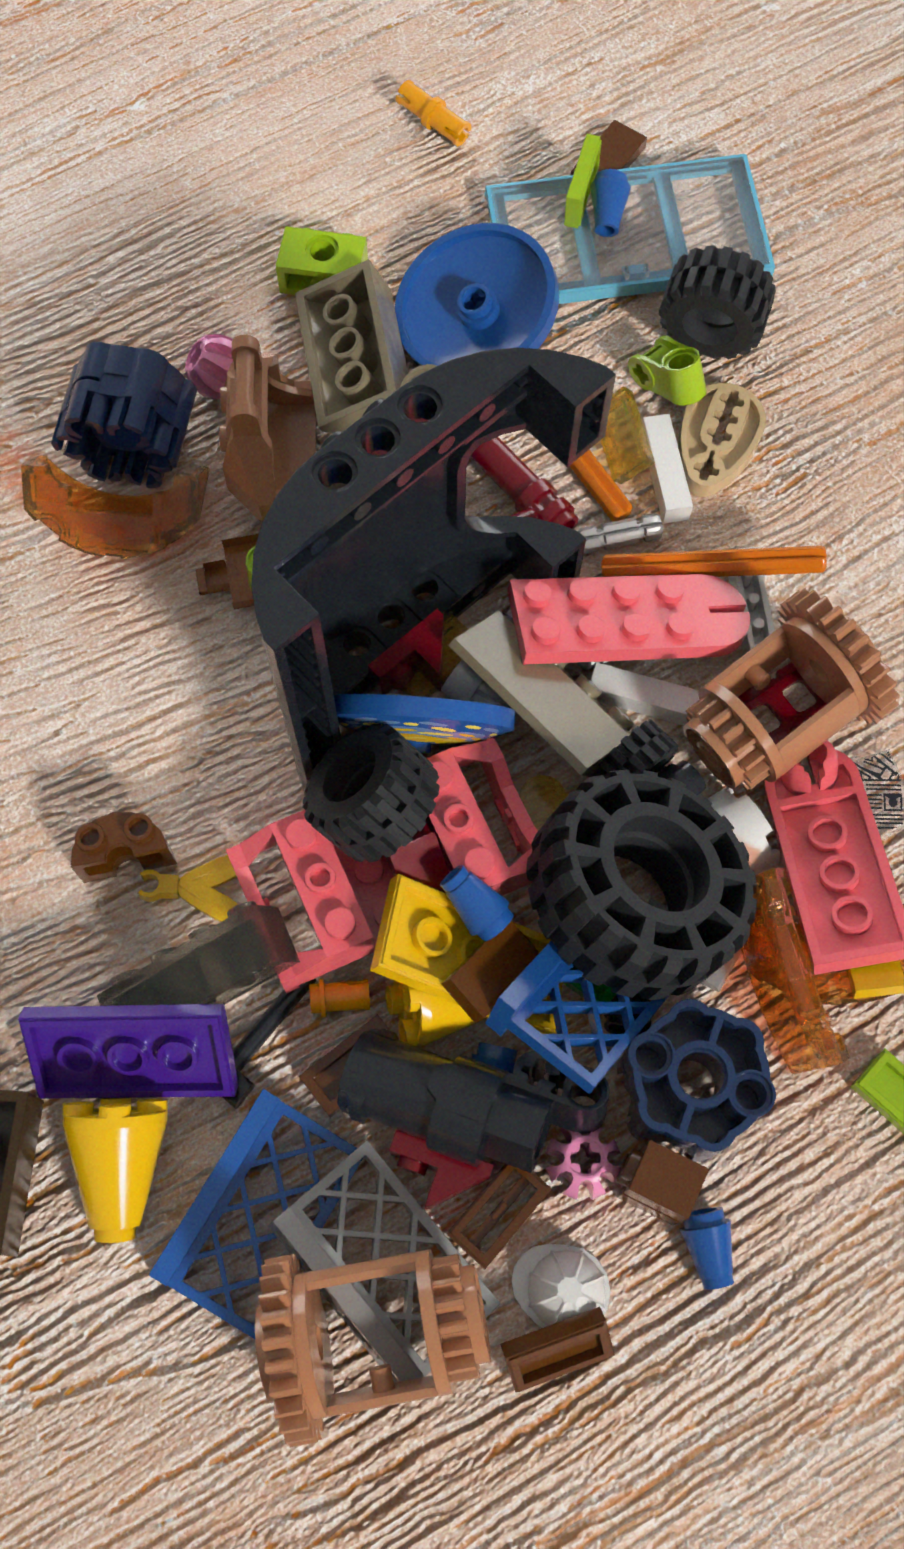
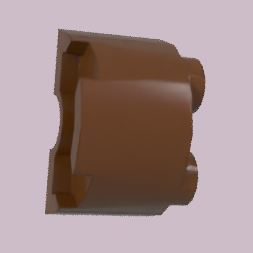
M112 812L94 819L91 823L82 825L75 834V844L71 854V868L83 883L117 877L119 866L129 860L139 862L144 870L177 864L172 849L162 831L147 815L133 812Z

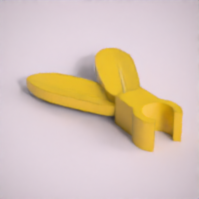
M228 855L205 863L184 874L181 878H179V875L160 874L151 869L140 872L141 878L144 881L149 879L158 881V887L153 892H144L143 890L138 892L139 897L146 902H154L160 898L179 899L180 896L195 909L221 923L238 924L244 919L242 910L234 900L213 889L237 878Z

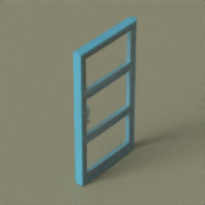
M746 154L616 169L627 175V182L631 186V191L622 215L619 233L613 237H602L595 233L591 194L581 226L578 229L564 226L566 196L573 175L485 186L484 195L487 201L490 223L505 224L526 232L547 253L558 279L559 304L666 291L674 265L677 264L678 259L683 254L688 255L689 251L698 247L704 250L705 246L715 245L720 249L727 246L733 248V251L739 253L743 251L750 254V259L753 261L759 260L764 265L763 271L770 272L773 277L775 264Z

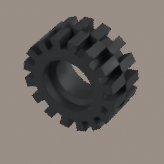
M652 719L646 720L640 727L634 728L629 736L626 735L620 741L621 743L609 752L610 755L603 759L599 764L600 767L595 770L593 775L604 776L606 772L629 770L630 774L639 770L658 774L673 759V755L677 753L679 745Z

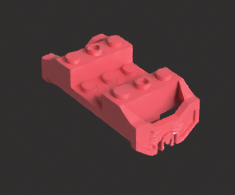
M495 737L478 743L449 748L426 758L437 770L439 778L436 783L440 785L439 795L433 800L436 803L433 813L429 814L425 821L430 833L435 832L449 873L457 866L464 865L468 871H471L502 896L531 884L532 881L527 879L526 874L527 859L532 854L531 844L538 830L534 826L513 784L506 760ZM475 762L482 763L494 797L495 807L502 821L507 826L517 852L520 851L522 855L509 868L461 771V768ZM305 809L267 825L240 844L226 849L286 993L300 988L299 985L374 953L390 879L394 877L384 855L375 862H368L366 859L363 862H359L347 856L307 822L304 816ZM278 847L321 949L286 954L288 952V945L267 897L262 899L249 868L258 854Z

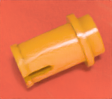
M324 978L319 979L318 984H309L311 1014L321 1013V1018L326 1017V1012L370 1010L368 979L324 983Z

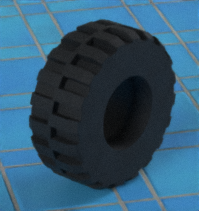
M629 770L606 772L604 776H593L585 780L575 791H571L536 833L531 844L532 854L527 859L526 874L527 879L532 881L531 886L528 888L532 910H537L540 918L538 925L545 938H550L558 948L557 954L567 965L572 963L583 972V978L598 986L603 984L611 987V992L632 998L636 994H640L643 999L659 1000L665 999L668 995L679 996L691 991L731 960L734 954L744 946L750 936V925L755 921L757 899H754L753 895L756 893L757 883L755 872L750 870L749 853L744 843L738 841L733 832L734 827L725 815L721 817L711 807L712 802L702 794L696 795L685 788L686 784L674 778L664 779L658 777L657 773L645 770L635 771L633 774H630ZM615 856L631 860L651 874L664 893L668 911L646 903L627 886L619 873Z

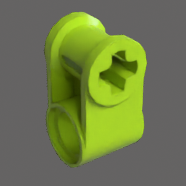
M660 336L655 340L654 347L643 355H634L628 361L629 372L642 389L650 390L670 400L673 404L679 406L694 404L706 395L707 389L699 351L674 341L669 336Z

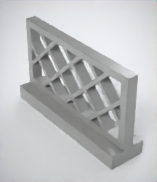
M367 1140L268 1225L290 1254H296V1259H300L301 1268L305 1272L346 1265L342 1260L343 1237L371 1239V1260L379 1259L380 1240L407 1242L408 1253L416 1252V1243L436 1245L443 1256L460 1255ZM363 1157L377 1173L376 1194L347 1192L349 1169ZM341 1177L340 1191L326 1190ZM384 1183L395 1196L384 1195ZM317 1197L339 1199L337 1229L316 1228L303 1209ZM347 1199L375 1202L373 1232L344 1230ZM383 1203L402 1204L410 1213L409 1235L381 1233ZM418 1224L428 1237L417 1236ZM324 1236L336 1237L335 1250ZM460 1255L461 1264L463 1266L469 1265ZM415 1271L369 1279L368 1291L360 1281L319 1289L378 1365H391L394 1382L425 1377L431 1372L429 1358L426 1357L422 1360L410 1345L411 1321H422L420 1314H412L414 1282H417L416 1275H414ZM478 1277L485 1316L487 1318L501 1303ZM377 1279L406 1281L403 1313L384 1312L376 1303ZM390 1319L403 1320L402 1334Z

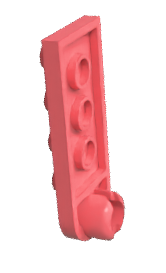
M704 574L510 580L507 590L523 665L720 657L728 655L739 648L750 626L749 612H744L747 604L741 593L730 583L718 577Z
M827 740L807 756L815 784L811 785L809 773L804 771V767L801 766L800 762L776 781H764L767 807L814 975L904 959V908L859 770L847 755L836 750L833 744Z

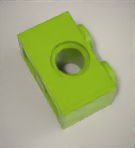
M285 226L276 262L280 293L295 295L298 291L368 260L367 237L356 236L350 233L341 234L311 228Z

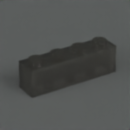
M249 901L231 908L227 912L228 918L220 923L206 925L192 931L188 935L189 941L181 946L166 948L153 954L150 957L152 963L142 969L129 970L116 976L113 979L115 985L99 993L97 998L100 1006L227 1004L300 961L279 907L257 905L256 902Z

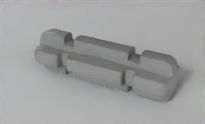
M654 513L641 516V521H637L634 517L601 524V529H597L596 526L580 528L578 532L586 538L584 554L598 552L601 546L608 550L637 544L641 538L645 542L660 539L663 533V524L659 514Z

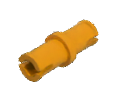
M406 80L400 86L398 93L404 97L396 95L397 104L402 105L420 118L422 126L428 130L434 128L456 147L461 146L466 141L469 134L463 130L471 131V123L463 120L448 109L446 102L439 96L433 98L411 80Z

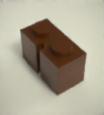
M650 1140L641 1149L633 1148L630 1154H626L616 1183L622 1185L617 1198L671 1225H676L689 1219L709 1168Z

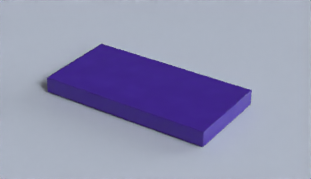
M225 1004L23 1007L18 1017L37 1095L40 1099L236 1096L239 1084Z

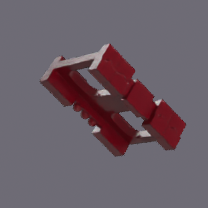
M792 662L776 671V677L772 678L764 689L756 690L752 686L738 696L750 711L765 705L778 719L780 726L768 733L775 745L828 704L809 687ZM798 682L804 684L816 700L814 705L802 712L796 711L783 695L785 689Z

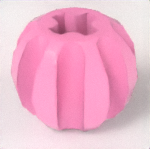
M221 334L204 335L194 343L188 353L185 363V376L196 386L197 392L204 397L220 399V388L225 385L227 372L233 361L231 354L233 339Z
M602 1127L594 1132L587 1133V1136L561 1128L568 1143L566 1145L559 1143L555 1139H550L545 1154L558 1158L560 1164L545 1169L551 1183L561 1176L567 1178L568 1188L562 1194L577 1200L579 1186L583 1185L587 1187L590 1199L593 1200L606 1194L605 1189L600 1183V1176L613 1183L617 1182L621 1167L610 1164L607 1156L618 1155L620 1150L615 1139L606 1145L600 1143L598 1135L603 1130ZM580 1148L585 1149L587 1158L595 1159V1164L591 1165L586 1174L581 1173L579 1164L571 1163L570 1160L576 1156Z

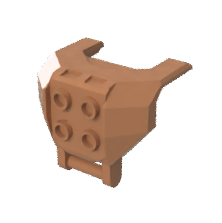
M238 335L232 340L231 354L233 361L227 372L225 385L220 388L222 414H226V425H220L219 427L221 452H226L223 461V473L228 490L262 523L279 491L296 470L316 453V410L310 381H293L282 375L277 354H261L257 338L251 335Z

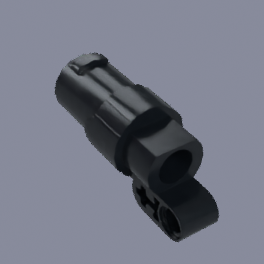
M370 1028V1030H365L359 1036L351 1050L340 1080L337 1104L341 1112L349 1114L353 1121L364 1124L366 1119H370L426 1140L428 1150L477 1168L486 1156L533 1173L551 1124L581 1134L594 1132L602 1126L606 1117L610 1087L607 1079L603 1077L593 1091L588 1094L536 1051L526 1052L521 1055L515 1062L512 1073L462 1054L455 1060L399 1041L396 1032L388 1029L376 1030ZM583 1066L590 1073L594 1071V1069ZM558 1089H562V1096L557 1095ZM580 1096L589 1097L594 1100L595 1104L590 1106L580 1105L574 1101V1098Z

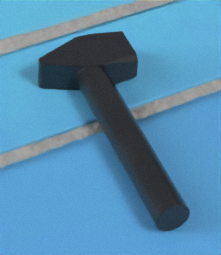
M316 979L299 985L300 988L286 993L283 990L233 1049L239 1085L235 1097L222 1098L235 1109L240 1106L255 1087V1084L240 1071L308 992L309 984H314L317 981Z

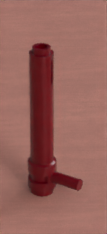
M499 437L487 441L475 449L470 458L515 503L517 513L511 516L532 517L557 523L574 530L579 520L574 514L575 508L564 497L558 498L557 490L545 478L539 479Z

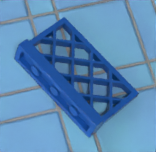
M551 940L498 997L485 1024L500 1036L507 1030H510L590 1094L670 995L665 999L651 1000V1002H630L629 997L617 994L618 1002H596L593 984L582 977V971L579 969L572 970L575 967L572 963L567 965L557 954L558 948ZM581 983L585 1002L562 1001L559 984ZM548 996H550V1001H544ZM532 1014H553L557 1034H542L526 1021ZM565 1014H587L591 1034H568ZM599 1014H621L625 1033L603 1034ZM633 1014H640L634 1021ZM571 1047L595 1048L598 1066L592 1073L573 1059ZM606 1047H613L609 1051V1053H607Z
M263 1089L152 1268L149 1276L165 1286L168 1285L255 1339V1321L251 1323L234 1312L230 1291L260 1283L259 1277H263L261 1269L263 1264L258 1243L276 1239L277 1237L274 1233L256 1237L250 1206L280 1198L282 1211L284 1212L288 1208L287 1196L309 1191L320 1181L313 1151L334 1146L349 1156L357 1147ZM283 1115L301 1126L305 1148L276 1155L272 1132ZM309 1132L325 1142L312 1146ZM267 1142L270 1157L256 1160ZM307 1153L313 1183L284 1191L278 1160ZM363 1158L349 1169L348 1184ZM272 1162L278 1193L248 1200L244 1181L251 1167ZM341 1177L333 1183L335 1184L332 1189L333 1191H340ZM240 1186L243 1202L228 1206ZM317 1197L320 1211L312 1222L316 1228H323L339 1199L327 1198L324 1202L323 1197ZM244 1208L251 1239L220 1247L216 1224L223 1213ZM212 1233L215 1248L200 1252ZM252 1245L259 1276L228 1284L222 1253ZM213 1255L217 1256L223 1286L199 1291L183 1281L195 1260ZM224 1293L227 1307L209 1296Z

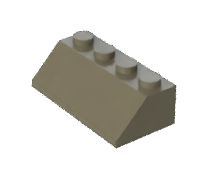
M369 259L295 293L317 422L322 432L334 433L346 430L363 416V413L371 403L380 398L386 399L399 389L404 377L408 374L391 289Z
M500 610L454 638L448 645L581 776L593 777L595 770L600 767L599 764L610 755L609 752L614 747L616 748L626 735L629 736L631 734L630 729L635 725L634 722L615 705L609 711L597 699L602 692L583 674L577 679L564 668L568 663L523 665L513 617Z

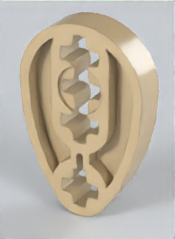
M731 383L707 385L706 395L700 401L686 407L679 432L678 449L689 492L696 496H712L731 484L753 458L766 426L764 407L752 392L739 385ZM727 402H732L735 404V407L733 408L729 424L726 427L723 441L720 445H715L712 443V440L715 437ZM707 462H711L709 468L710 476L707 480L700 479V473L702 470H705Z

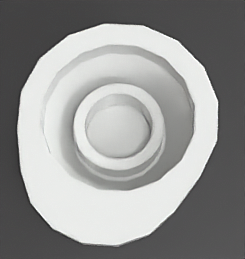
M564 1244L534 1246L523 1253L514 1266L511 1279L514 1297L523 1311L541 1328L597 1307L601 1308L603 1314L608 1310L611 1291L607 1273L599 1260L583 1248Z

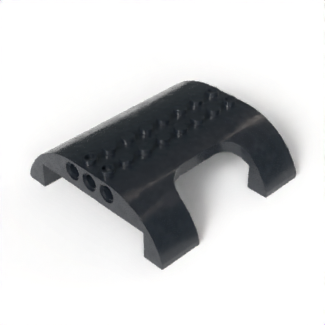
M532 348L487 350L451 359L416 376L386 399H377L368 406L363 416L346 430L336 431L323 442L320 450L296 470L276 495L262 522L253 553L251 586L259 630L303 791L305 790L306 783L313 775L311 772L316 764L320 763L327 750L334 747L338 740L341 739L334 695L368 693L373 688L370 683L368 665L436 609L443 614L445 629L510 574L516 579L580 577L586 538L578 531L557 523L532 517L465 516L466 468L470 456L481 444L500 435L524 429L530 432L566 467L571 465L605 437L616 374L607 366L576 355L548 349ZM420 593H431L435 596L430 600L416 598ZM387 620H398L402 623L396 628H387L382 625ZM355 647H364L369 650L362 656L348 654Z

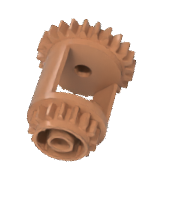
M806 588L801 591L798 590L781 603V608L777 612L781 616L778 618V622L782 626L700 688L698 691L699 700L685 711L688 715L686 717L688 722L683 726V731L689 744L711 773L731 789L736 788L740 784L745 790L752 789L763 780L774 782L855 718L858 721L864 719L867 724L872 722L877 724L899 705L896 699L900 695L894 689L897 683L887 675L891 669L882 662L881 652L875 648L869 636L856 624L854 619L844 615L839 605L833 608L828 597L820 598L815 590H812L810 593ZM789 658L809 687L828 704L775 745L759 720L738 696L751 686H754L757 690L764 689L771 681V676L768 673Z
M431 1249L310 1272L301 1270L300 1259H296V1254H289L265 1259V1265L261 1266L263 1277H259L262 1294L259 1295L260 1304L257 1306L255 1314L257 1361L266 1398L270 1403H274L275 1419L279 1418L280 1435L284 1434L285 1444H289L290 1447L317 1443L318 1440H321V1431H324L322 1418L454 1394L455 1382L480 1378L479 1364L491 1362L489 1334L475 1264L463 1266L458 1254L434 1258ZM416 1271L421 1319L432 1375L394 1382L391 1365L383 1364L369 1369L372 1387L334 1394L330 1338L319 1289Z

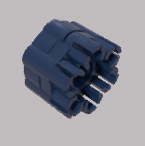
M91 342L86 346L79 363L73 367L51 444L56 451L62 450L64 440H67L63 455L74 460H81L80 466L82 469L88 471L87 475L96 480L105 482L111 459L114 455L108 476L111 482L121 481L124 473L125 479L128 482L140 486L144 472H147L149 474L146 487L158 488L162 485L165 472L172 471L173 467L177 468L197 388L179 370L171 365L163 355L154 350L111 345L104 342Z
M685 999L677 1002L668 1014L658 1019L646 1032L637 1035L617 1065V1074L623 1073L624 1075L621 1083L630 1094L631 1103L627 1116H630L631 1120L627 1123V1127L632 1136L641 1142L648 1138L649 1141L652 1140L656 1143L663 1141L670 1143L681 1155L688 1152L691 1155L690 1160L694 1162L706 1161L729 1147L735 1137L747 1130L757 1119L767 1114L772 1109L776 1100V1091L770 1080L769 1063L764 1051V1037L760 1028L751 1020L736 1018L725 1011L707 1007L704 1003L695 999ZM687 1060L698 1062L708 1069L715 1084L712 1097L704 1099L695 1098L683 1090L677 1076L678 1066L681 1062Z

